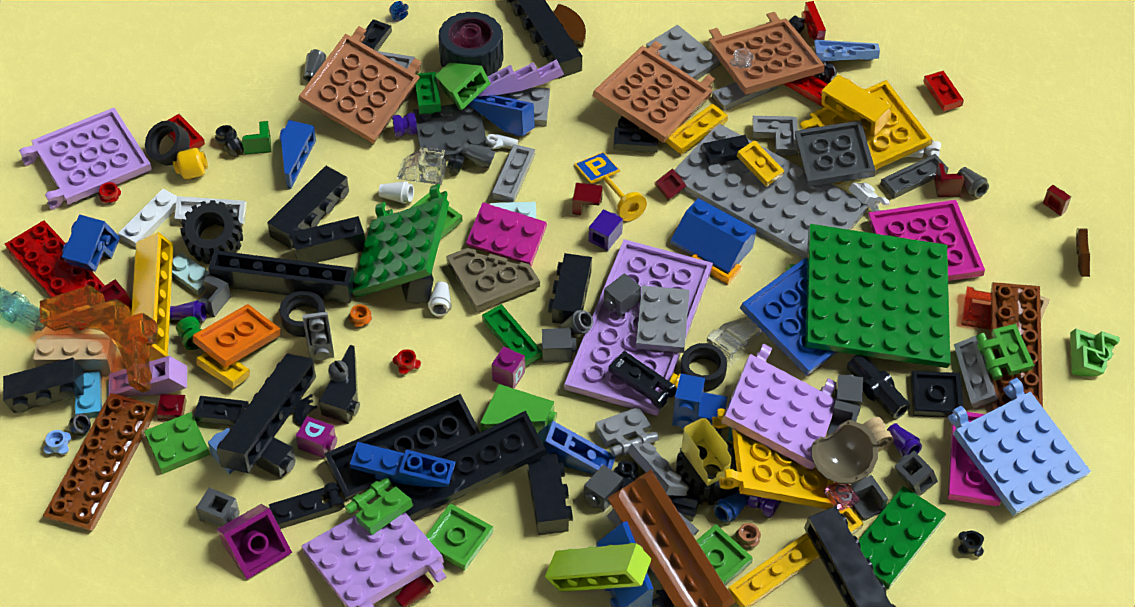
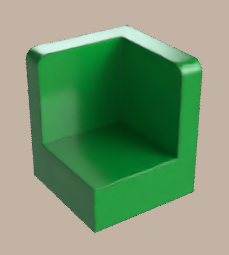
M268 121L259 122L260 134L244 135L242 137L245 155L271 152V135Z

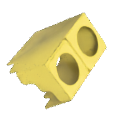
M705 418L685 426L681 451L706 485L709 486L719 481L720 477L725 478L724 471L725 469H730L731 456L727 450L728 445ZM697 446H702L707 450V457L704 460L700 458V451ZM710 464L717 465L721 469V472L717 473L716 478L712 480L708 479L707 472L704 469Z

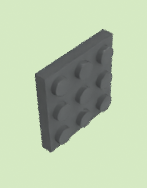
M455 104L441 106V111L433 114H419V109L413 110L423 164L449 161L450 155L455 156L457 152L459 153L458 155L462 156L461 153L465 143L488 147V144L485 143L486 135L481 114L470 105H467L462 110L458 109Z
M861 120L795 131V139L808 187L875 176L876 170Z

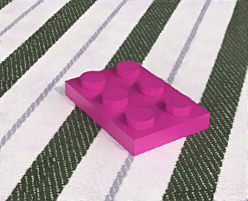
M482 202L466 244L468 247L532 266L547 228V222Z

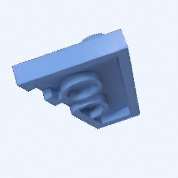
M814 40V53L821 61L857 59L870 61L879 59L880 48L878 43Z

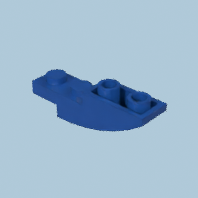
M357 442L350 462V468L375 474V479L379 480L387 477L390 482L422 487H449L456 462L410 450L401 453Z

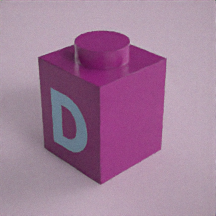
M503 346L492 363V381L515 389L525 373V356Z
M308 416L296 434L299 450L324 458V453L333 450L337 444L333 425Z

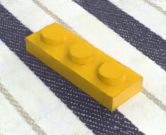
M711 104L680 126L666 140V143L682 155L704 139L716 126L726 123L728 115L714 104Z

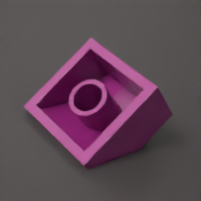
M259 504L216 529L227 552L246 579L292 553L270 508L263 504Z

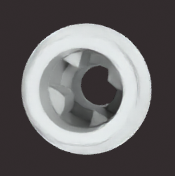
M407 181L380 184L379 196L406 204L413 200L414 187L412 184H408Z
M437 282L428 302V308L433 315L444 316L452 307L449 286L445 282Z

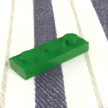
M436 72L418 73L417 75L420 76V79L416 83L419 114H433L441 111L437 78L435 76Z
M502 304L482 314V321L504 347L525 356V367L542 358V350Z

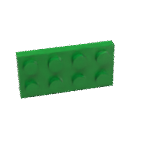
M902 486L859 539L863 555L871 561L877 580L881 581L887 589L893 585L946 516L945 512Z

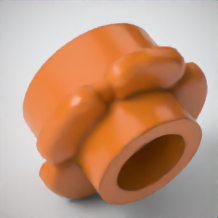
M362 304L352 307L348 316L349 321L353 322V325L357 327L369 324L372 320L371 311Z

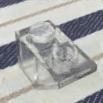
M421 148L402 159L397 178L400 180L442 185L446 171L445 150Z

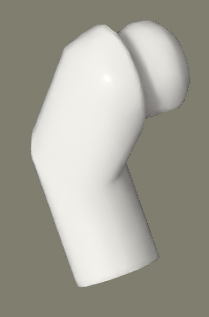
M489 134L486 137L485 144H488V147L492 150L500 148L512 149L514 144L518 145V140L498 134Z

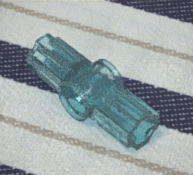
M0 287V314L11 323L18 321L34 331H42L47 326L49 319L47 312L31 304L22 293L18 291L11 293Z

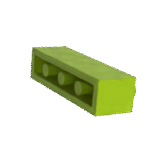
M637 543L558 550L553 555L545 578L560 592L642 586L651 558Z

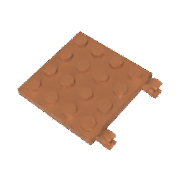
M775 12L766 14L770 22H766L764 25L722 36L718 28L709 30L712 36L709 39L710 49L745 95L824 72V64L790 22L786 18L780 20Z
M358 26L352 36L345 33L300 93L298 100L374 144L392 120V115L397 113L419 81L420 76L417 74L421 70L422 62L414 58L407 69L363 44L366 29Z
M655 41L648 49L642 45L593 91L592 96L664 143L711 97L713 91L711 90L713 88L711 84L715 81V78L708 74L701 82L697 81L661 58L658 51L663 45Z

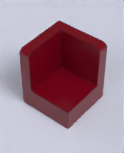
M938 163L934 178L937 197H960L964 183L963 176L945 174L943 163Z
M576 182L572 199V214L581 215L583 204L599 206L602 203L603 186Z
M116 279L95 292L115 322L131 313L132 301Z

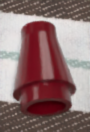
M423 574L406 584L394 598L401 607H408L429 595L434 585Z

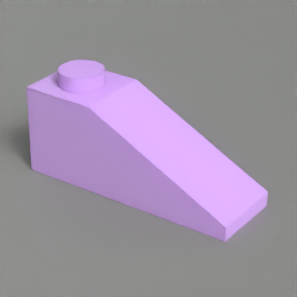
M171 356L109 374V394L113 393L124 397L169 394L187 388V365Z

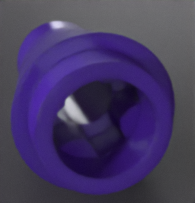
M198 300L170 307L171 320L180 321L192 316L196 317L200 323L205 321L207 317L205 303Z
M897 423L888 427L887 431L894 438L893 443L901 456L909 455L913 451L918 454L921 451L922 444L917 436L903 429Z

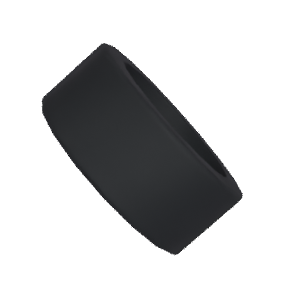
M169 120L155 124L149 130L145 139L146 153L153 160L166 166L173 165V161H177L178 152L189 149L190 145L187 131ZM170 132H175L176 137L173 147L167 153L161 155L159 148L162 139Z
M301 290L286 296L281 302L279 311L283 328L288 333L294 336L306 337L304 322L289 318L291 311L302 306H310L316 309L317 313L326 311L324 302L318 294Z
M708 343L692 345L684 351L681 358V374L705 378L704 391L715 389L725 379L727 358L723 351L715 345ZM696 359H708L717 364L718 370L710 375H699L693 372L689 365Z

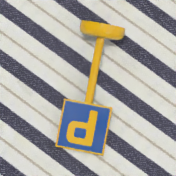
M604 152L575 163V167L591 184L603 179L620 197L616 211L618 216L623 218V221H633L644 213L647 206L646 198L639 192H631L625 195L609 178V176L620 172V169Z

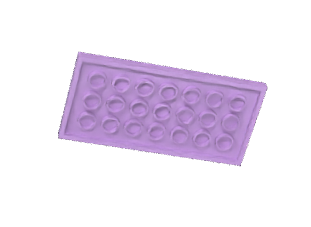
M624 239L604 288L625 273L641 286V292L642 286L689 290L687 338L713 263ZM603 289L592 316L593 326L583 337L565 381L564 390L631 409L638 407L642 412L658 416L660 409L655 407L651 400L610 373L609 365L623 351H626L670 381L681 353L636 349L640 302L620 317L614 311H609L604 305ZM658 387L655 389V390L658 391L659 393L662 391V390H661L660 388H658Z

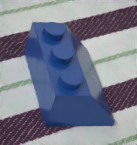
M698 198L686 210L670 243L691 255L696 254L698 258L713 263L714 267L728 274L753 249L757 229Z
M628 522L621 523L597 542L596 547L635 543ZM648 573L645 575L642 586L604 589L605 591H610L612 597L610 599L611 607H652L653 586Z

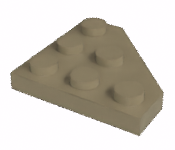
M470 248L446 256L448 265L476 312L540 287L539 278L530 264L520 262V264L508 262L507 258L489 254V256L478 254L476 250Z

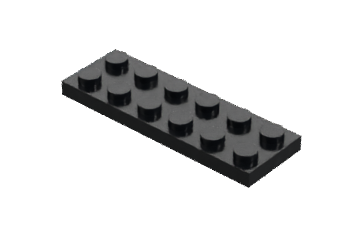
M525 410L433 455L456 462L449 487H422L393 482L391 484L393 488L396 486L412 500L413 507L405 513L411 520H414L546 455L547 451Z

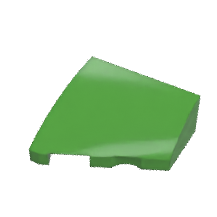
M1079 329L1071 331L1072 374L1078 376L1102 375L1107 368V361L1114 354L1112 350L1119 343L1120 337L1103 331L1096 335Z

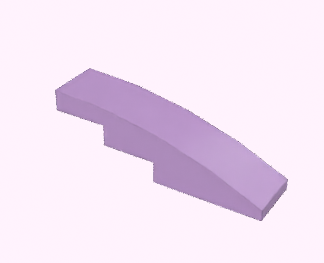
M557 59L539 69L536 68L534 62L515 72L512 66L509 65L488 76L491 84L478 96L501 95L522 91L549 82L564 75Z

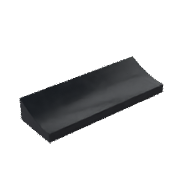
M460 393L324 453V462L346 501L357 494L366 492L375 481H381L375 479V474L350 468V462L357 442L401 453L410 450L433 456L480 433V430Z

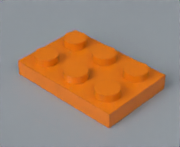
M247 304L194 334L193 343L226 368L279 337L281 329Z

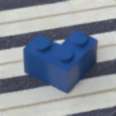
M79 214L77 221L72 225L69 241L63 247L62 258L72 266L96 272L102 256L113 257L120 237L105 221Z
M680 374L674 401L672 425L684 429L685 426L705 418L713 426L712 417H718L717 409H726L728 397L705 393V378ZM715 428L721 435L722 428Z

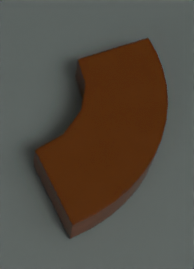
M558 4L554 14L574 44L584 47L586 28L582 18L569 7Z
M1077 228L1076 253L1078 254L1079 275L1081 277H1090L1088 229Z

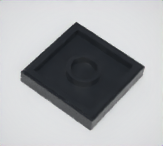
M911 371L913 416L948 417L953 414L955 408L963 407L960 373Z

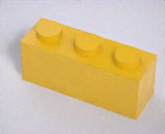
M839 74L822 90L823 106L850 122L861 120L863 129L873 136L891 120L892 106L887 101L881 100L868 90L859 87L850 79H846Z

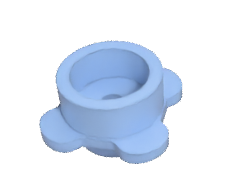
M61 430L51 431L46 435L45 441L47 445L44 446V452L46 454L53 452L66 454L69 451L68 441L71 440V435Z

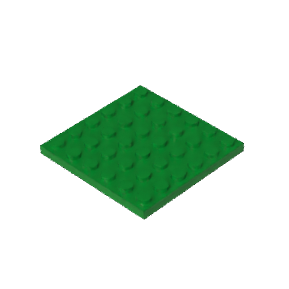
M810 224L807 248L805 347L948 368L951 360L947 245Z

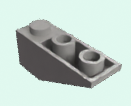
M320 312L302 315L310 358L313 360L333 358L334 349L328 313Z

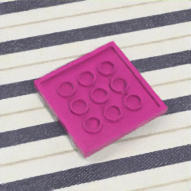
M956 200L868 213L867 219L874 234L947 245L948 281L984 276L985 268Z

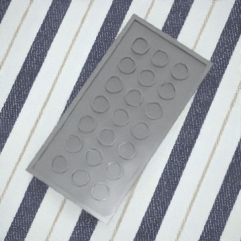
M721 124L712 129L674 170L687 185L683 191L757 229L756 232L803 258H807L808 228L810 224L852 230L869 208L867 204H863L855 196L831 183L808 187L803 168L764 147L762 148L784 170L783 176L767 187L740 159L709 165L702 150L703 143L740 136V134Z

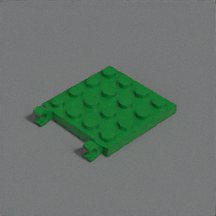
M440 184L430 187L431 201L400 212L393 213L392 209L385 211V202L376 205L375 213L377 219L371 221L354 279L355 284L352 294L356 297H361L432 274L449 207L448 193L446 191L440 193Z

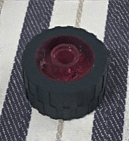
M469 11L458 13L444 21L438 35L440 63L443 68L448 63L482 66L487 77L501 68L504 59L503 30L496 19L485 13Z

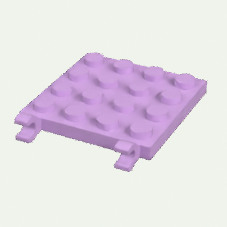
M115 108L31 140L32 146L19 150L25 166L31 165L37 157H40L58 187L57 190L49 191L45 194L51 210L60 207L63 201L71 204L99 192L100 186L107 182L117 185L152 170L150 162Z
M763 344L756 356L750 354L747 358L722 423L812 470L815 466L812 458V443L821 436H826L836 401L831 395L837 382L828 378L821 390L808 385L806 382L767 363L766 360L772 348Z
M405 512L373 535L357 522L354 515L302 545L304 554L345 607H374L373 604L427 572L432 575L437 583L447 578L442 571L444 569L442 555Z

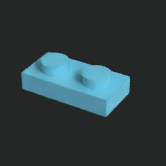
M100 371L84 373V394L75 397V415L85 414L88 418L97 417L102 409V376Z

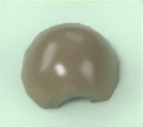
M847 420L839 425L832 434L826 437L821 436L813 441L812 458L816 468L828 480L838 484H855L872 473L878 460V443L874 434L863 424Z

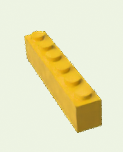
M159 232L136 242L129 357L139 364L168 356L173 243Z

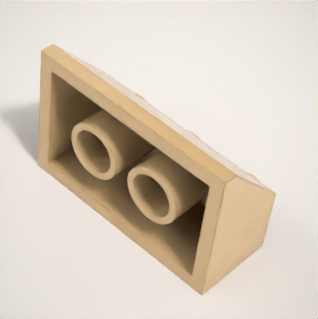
M45 334L37 339L33 361L35 366L39 367L73 357L84 370V373L100 371L101 376H109L114 370L119 335Z

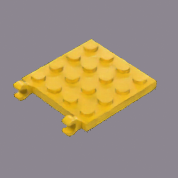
M887 80L866 89L892 106L891 120L875 136L864 130L875 170L932 145L933 139ZM823 107L810 113V119L801 122L799 125L803 130L850 121L827 107Z
M717 409L718 417H712L713 427L725 428L728 426L722 423L726 409ZM731 428L737 471L725 469V478H719L720 488L732 489L739 487L741 494L823 509L838 506L835 482L828 480L816 468V465L811 470Z

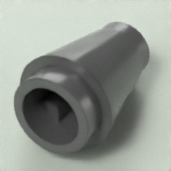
M313 49L306 55L303 76L306 81L309 82L326 60L327 56L324 52Z
M465 143L461 155L481 168H490L495 152L490 147Z
M963 167L958 171V176L964 177L963 185L971 196L981 197L988 191L989 183L985 177L967 167Z
M577 310L561 323L559 328H571V335L587 333L593 326V318L589 312Z

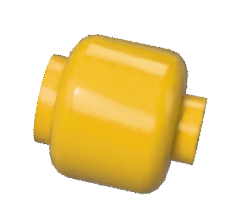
M198 148L178 152L177 161H173L176 174L181 173L182 177L186 180L203 176L206 171L205 169H208L206 155L204 151L200 152Z

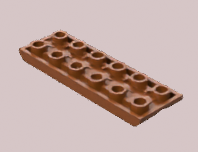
M992 282L991 333L993 329L1016 324L1034 364L1032 370L1009 376L1006 367L1001 368L1003 377L998 380H994L991 374L998 399L991 402L992 411L1012 401L1003 389L1009 386V381L1015 378L1021 381L1024 393L1026 394L1031 391L1043 407L1040 286ZM998 348L993 349L995 358H1001Z
M110 393L43 517L89 531L94 530L145 434L144 431L148 429L155 415L156 405Z
M652 470L608 497L621 521L628 522L635 543L640 545L651 558L649 566L675 607H730L736 603Z

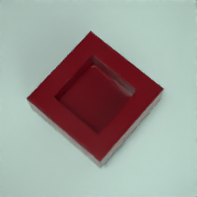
M673 168L654 183L668 201L687 186Z
M1052 185L1047 189L1043 204L1062 216L1067 211L1071 196L1055 185Z
M161 394L157 410L158 420H172L184 415L187 401L186 396Z

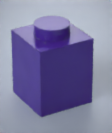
M603 209L589 226L588 242L609 251L622 234L623 218Z

